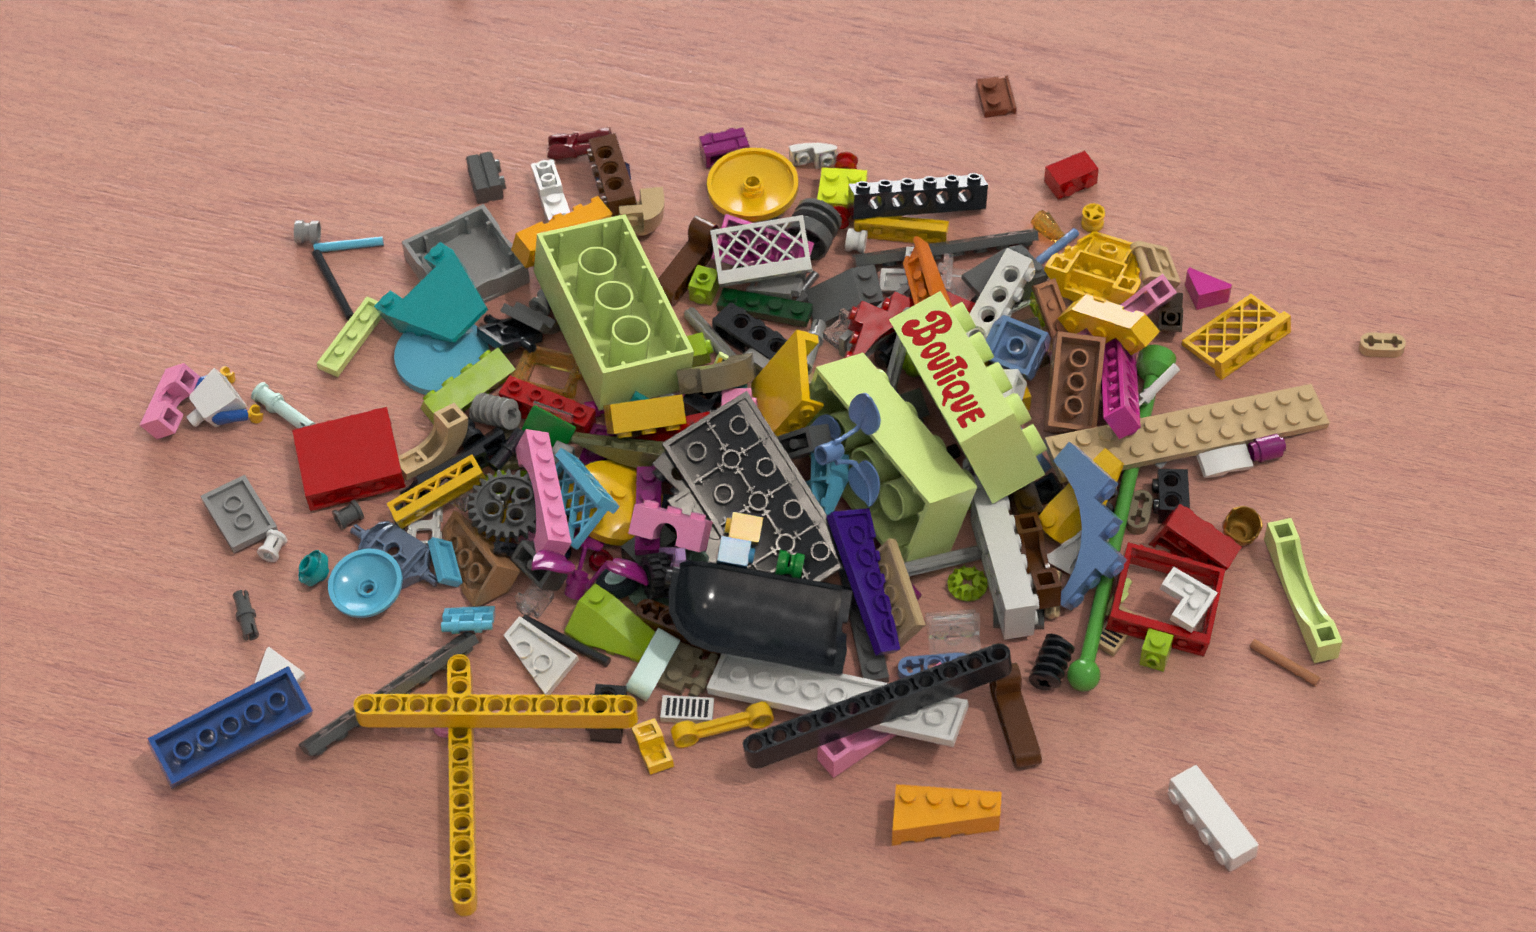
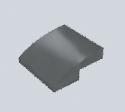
M516 302L514 307L504 303L500 310L502 313L544 334H554L561 331L557 321L519 302Z

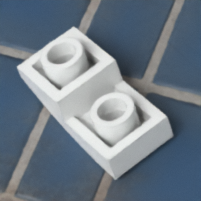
M802 143L789 146V161L794 167L813 162L815 168H821L836 163V145Z
M1246 444L1223 447L1196 456L1204 478L1220 477L1228 472L1244 471L1253 467Z

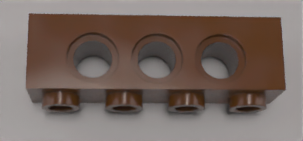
M616 133L589 139L590 149H587L589 162H594V165H591L594 178H599L596 181L599 194L604 193V196H601V200L613 213L612 217L619 216V206L637 205Z

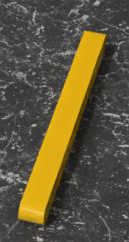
M463 654L453 655L448 660V694H457L460 691H464L460 694H473V676L470 660ZM448 728L451 898L454 911L458 915L466 917L472 915L478 905L474 728ZM460 758H466L463 761H457ZM460 781H467L463 784H458ZM460 804H467L464 807H458ZM460 827H468L465 830H458ZM462 850H468L465 854H459ZM461 874H469L467 877L459 878ZM465 897H466V898H470L469 900H467V901H465V902H460V901H459L460 899L465 898Z
M362 694L353 703L357 722L363 727L627 729L635 726L639 719L637 702L628 695ZM520 710H527L523 713L518 712ZM546 710H552L550 713H544ZM573 710H577V711H578V712H576V713H570V712L573 711ZM626 710L631 711V712H629V713H622L623 711H626Z

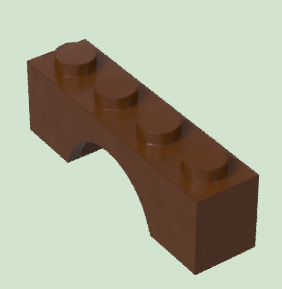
M1038 513L1014 515L1016 525L1014 532L1015 535L1019 534L1021 539L1020 553L1026 556V573L1032 576L1033 589L1031 590L1033 594L1038 596L1039 609L1061 606L1062 586L1056 568H1051L1047 558L1043 528Z

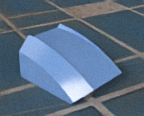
M1002 315L993 323L986 338V342L994 355V358L989 361L991 363L999 362L1003 369H1018L1023 378L1031 381L1035 377L1049 348L1051 337L1046 331Z

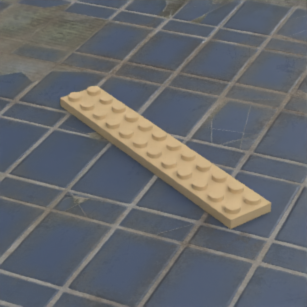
M1312 384L1140 418L1141 428L1133 435L1125 436L1121 439L1117 437L1109 425L1045 437L1043 442L1059 482L1064 483L1069 481L1053 460L1068 442L1079 447L1092 460L1104 448H1107L1124 463L1122 470L1195 456L1223 447L1241 444L1248 445V443L1253 442L1256 438L1275 433L1279 437H1287L1326 429L1330 422Z

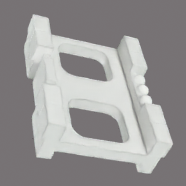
M443 507L433 511V518L431 520H417L408 525L407 533L416 538L417 531L431 530L432 537L442 539L440 522H443ZM421 541L428 545V541Z

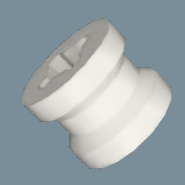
M849 228L846 236L845 251L857 250L859 253H864L868 232L865 230L856 232L854 229Z

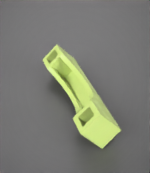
M1292 518L1267 523L1264 541L1313 662L1318 663L1338 658L1342 639L1334 620L1324 611L1315 594L1306 569L1300 538Z

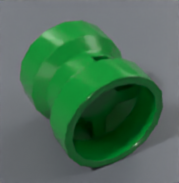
M780 549L775 574L782 576L790 574L792 578L800 579L805 554L796 553L793 555L789 554L786 550Z

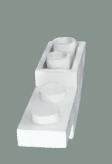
M553 159L531 164L547 223L558 213L562 215L570 213Z

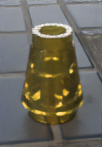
M1039 211L1030 222L1033 225V229L1054 243L1064 236V232L1049 212Z

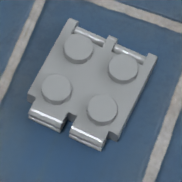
M807 273L758 281L757 287H754L756 282H751L750 286L746 288V292L791 300L792 297H800L804 285L803 281Z

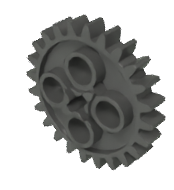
M507 469L506 475H502L501 471L497 470L496 477L488 473V481L480 478V486L473 485V493H469V502H467L468 517L472 519L473 527L478 526L479 534L486 531V539L494 535L495 541H499L502 537L505 538L506 543H509L510 538H514L516 543L519 542V536L521 535L528 539L529 531L536 534L535 497L528 473L524 477H520V470L515 475H511L510 469ZM512 489H515L511 496L512 503H509L510 492ZM504 509H507L505 522L501 523L504 518Z

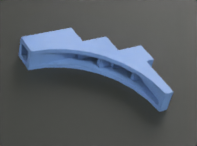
M1068 442L1053 461L1066 475L1074 489L1081 515V546L1077 562L1068 583L1061 591V605L1072 610L1083 602L1084 595L1090 589L1097 586L1102 574L1110 579L1118 575L1123 570L1127 559L1107 541L1118 533L1119 526L1123 523L1119 517L1103 504L1105 500L1111 498L1115 493L1118 483L1079 447Z

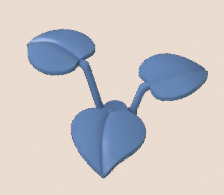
M861 393L855 396L849 405V417L857 425L840 437L841 429L838 422L828 414L819 416L810 426L828 424L832 439L830 442L815 447L814 456L816 461L820 465H826L834 462L836 466L840 464L852 465L853 467L848 472L849 484L854 493L870 507L875 503L880 490V479L875 467L867 460L858 464L856 460L841 459L844 454L842 441L859 431L860 428L865 434L871 435L876 433L880 427V413L874 400L868 393Z

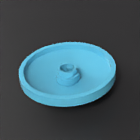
M475 324L455 343L432 339L431 336L424 334L422 337L416 336L413 332L407 331L402 334L396 344L394 352L395 366L400 379L409 388L426 395L431 390L437 392L441 389V384L449 377L453 376L455 379L459 376L461 369L467 364L472 363L474 365L480 361L478 358L489 350L487 342L477 336V326Z

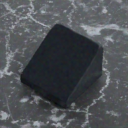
M1052 472L1034 483L1042 505L1048 504L1064 489L1062 483L1059 482L1057 476Z

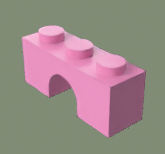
M184 363L165 369L140 426L156 439L175 434L184 415L176 408L182 400L190 397L200 376Z
M644 500V503L635 504L629 534L651 540L658 539L662 527L669 523L677 532L675 546L696 552L706 551L713 521L705 519L706 515L691 512V515L683 514L681 508L668 506L667 509L658 507V502Z

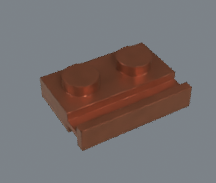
M1005 75V78L997 76L976 79V87L984 118L1004 116L1010 112L1016 114L1017 107L1008 75Z

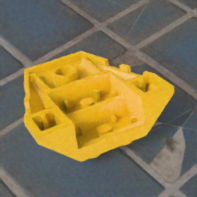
M1093 231L1077 240L1075 246L1065 247L1063 253L1053 254L1044 267V271L1050 280L1056 279L1061 296L1070 299L1072 302H1075L1084 295L1095 297V301L1101 303L1108 301L1120 305L1137 293L1141 284V279H1139L1140 267H1138L1136 256L1130 250L1132 242L1097 231Z

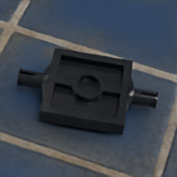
M488 314L484 317V322L487 325L477 327V336L495 349L499 348L504 354L512 353L520 348L533 353L536 350L535 344L543 342L542 332L512 317L498 319Z

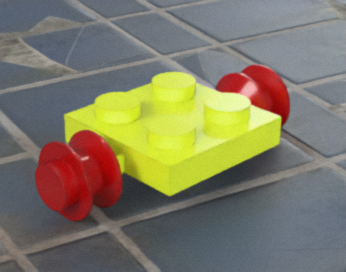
M851 152L839 153L836 156L834 168L822 167L817 199L828 203L839 213L841 217V227L839 230L845 229L849 225L850 213L847 209L849 184H856L860 181L867 182L868 177L867 170H857L858 158Z

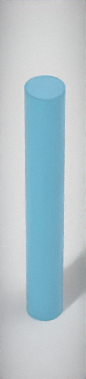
M383 236L316 243L314 244V250L328 252L384 246Z

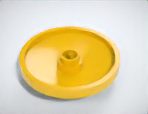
M743 148L724 155L712 166L707 178V191L712 205L723 215L728 214L749 222L766 221L784 213L794 203L799 187L798 174L793 164L780 153L765 148Z
M612 460L596 461L585 465L620 506L614 514L607 511L588 536L606 544L622 546L635 537V535L628 532L636 504L637 469ZM574 483L569 484L568 493L573 492ZM661 493V506H662V499H663L662 493ZM585 495L580 496L579 505L584 504ZM572 499L567 500V508H571ZM596 507L590 509L589 518L597 511ZM583 511L577 512L576 521L582 519Z

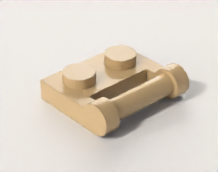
M1135 241L1130 245V250L1136 256L1142 272L1141 279L1144 285L1164 274L1173 288H1177L1181 281L1167 247L1143 241Z

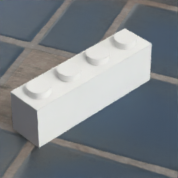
M1197 765L1170 779L1168 789L1170 800L1173 804H1178L1182 809L1186 821L1190 825L1193 824L1202 842L1212 848L1215 858L1221 865H1225L1229 872L1256 857L1259 844Z

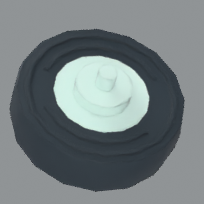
M605 569L596 580L598 586L617 599L631 595L641 584L635 580L615 574L608 569Z

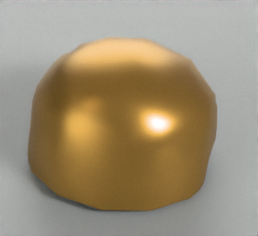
M1247 506L1234 507L1223 522L1222 532L1224 535L1234 539L1240 546L1252 544L1263 528L1261 516L1253 508Z

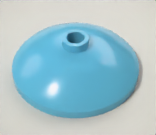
M361 549L352 552L341 559L330 574L328 581L330 599L340 612L350 617L367 618L378 615L388 609L398 598L403 584L402 571L397 561L390 554L382 550ZM369 589H373L370 593H366Z

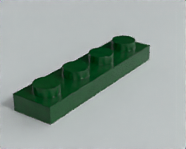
M723 287L716 304L717 311H722L732 302L737 307L744 308L754 318L807 327L813 312V304L725 287Z

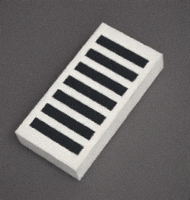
M663 695L661 722L679 723L682 721H693L697 724L713 720L714 698Z

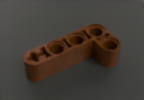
M695 216L691 220L688 227L687 243L658 278L670 304L673 306L678 303L689 289L688 286L697 265L706 267L714 251L710 230L719 229L717 224L702 217Z
M644 599L637 604V616L653 631L656 632L660 628L678 638L680 642L703 650V656L708 657L710 653H714L720 659L722 653L711 652L692 645L677 631L669 613V606L652 599Z
M1017 662L1012 663V672L1008 676L989 683L1013 765L1015 769L1042 764V756L1021 692V672Z

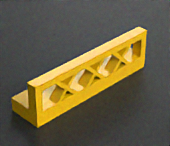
M906 216L855 219L854 230L856 232L867 231V238L907 243H914L913 238L915 236H918L928 244L946 242L949 221Z
M471 454L386 504L398 526L403 529L473 489V485H480V478L486 481L487 479ZM472 463L474 467L461 474L462 468ZM446 477L452 478V480L439 487L442 479ZM423 490L431 491L418 499L419 493ZM402 502L410 503L398 511L395 509V506Z

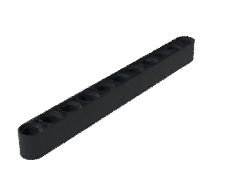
M993 644L751 734L743 741L747 764L752 768H763L1004 678L1012 672L1010 649L1004 644Z

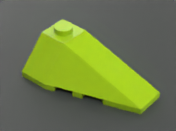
M594 584L579 599L564 630L566 635L591 648L596 647L606 650V653L611 655L615 653L620 654L638 663L656 633L615 596L597 584Z

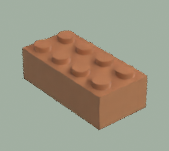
M1060 331L1053 337L1043 431L1065 434L1097 427L1105 337Z

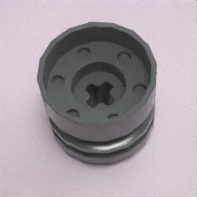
M806 198L799 202L792 217L803 215L807 241L814 243L810 260H819L825 257L833 239L837 235L841 227V217L828 203L815 198ZM799 221L789 223L784 231L796 237L801 230Z

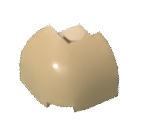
M663 187L640 189L639 201H636L637 205L619 206V215L626 214L636 236L653 233L661 224L664 215L665 199Z

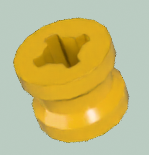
M1096 203L1085 205L1082 210V228L1088 232L1100 231L1104 226L1105 209Z

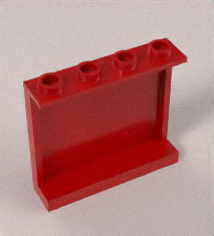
M387 407L292 430L305 497L310 511L406 487Z

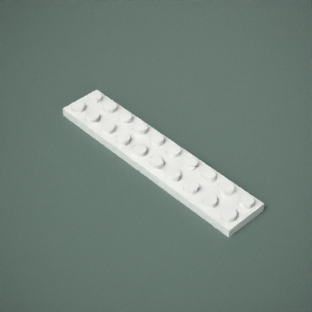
M721 654L708 683L707 692L711 695L752 704L766 702L771 708L805 715L888 683L847 674L840 675ZM950 697L868 729L954 747L969 707L968 700Z

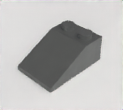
M1022 244L1009 247V249L1033 260L1035 274L1030 282L1027 281L1023 287L1024 293L1020 300L1035 297L1032 286L1046 282L1048 275L1042 265ZM1007 248L962 274L961 279L978 297L981 295ZM1011 275L1006 281L1013 282L1017 279V276ZM1000 295L996 297L995 302L1004 301L1006 296Z
M874 264L850 268L806 290L808 303L813 304L811 316L812 320L817 319L816 326L819 319L826 323V327L850 324V320L847 319L849 312L853 306L857 307L861 300L876 307L884 301Z

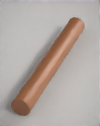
M1254 639L1250 644V648L1312 685L1317 686L1320 682L1321 677L1260 641Z

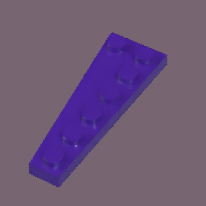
M870 509L831 512L826 517L875 656L895 653L900 650L894 617L891 612L890 599L884 592L883 584L886 583L884 574L880 573L878 561L881 558L879 551L875 550L873 539L876 535Z

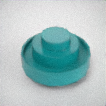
M319 550L310 552L299 564L298 579L306 586H313L325 580L329 574L328 556Z

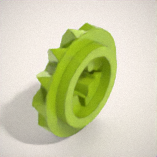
M964 565L960 569H954L953 573L948 577L947 585L950 593L955 598L962 601H974L985 594L988 579L984 576V572L977 570L975 566L970 568ZM963 579L967 581L972 579V585L970 586L968 583L963 585Z

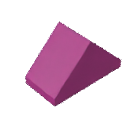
M1190 267L1187 270L1185 286L1196 310L1228 303L1232 284Z

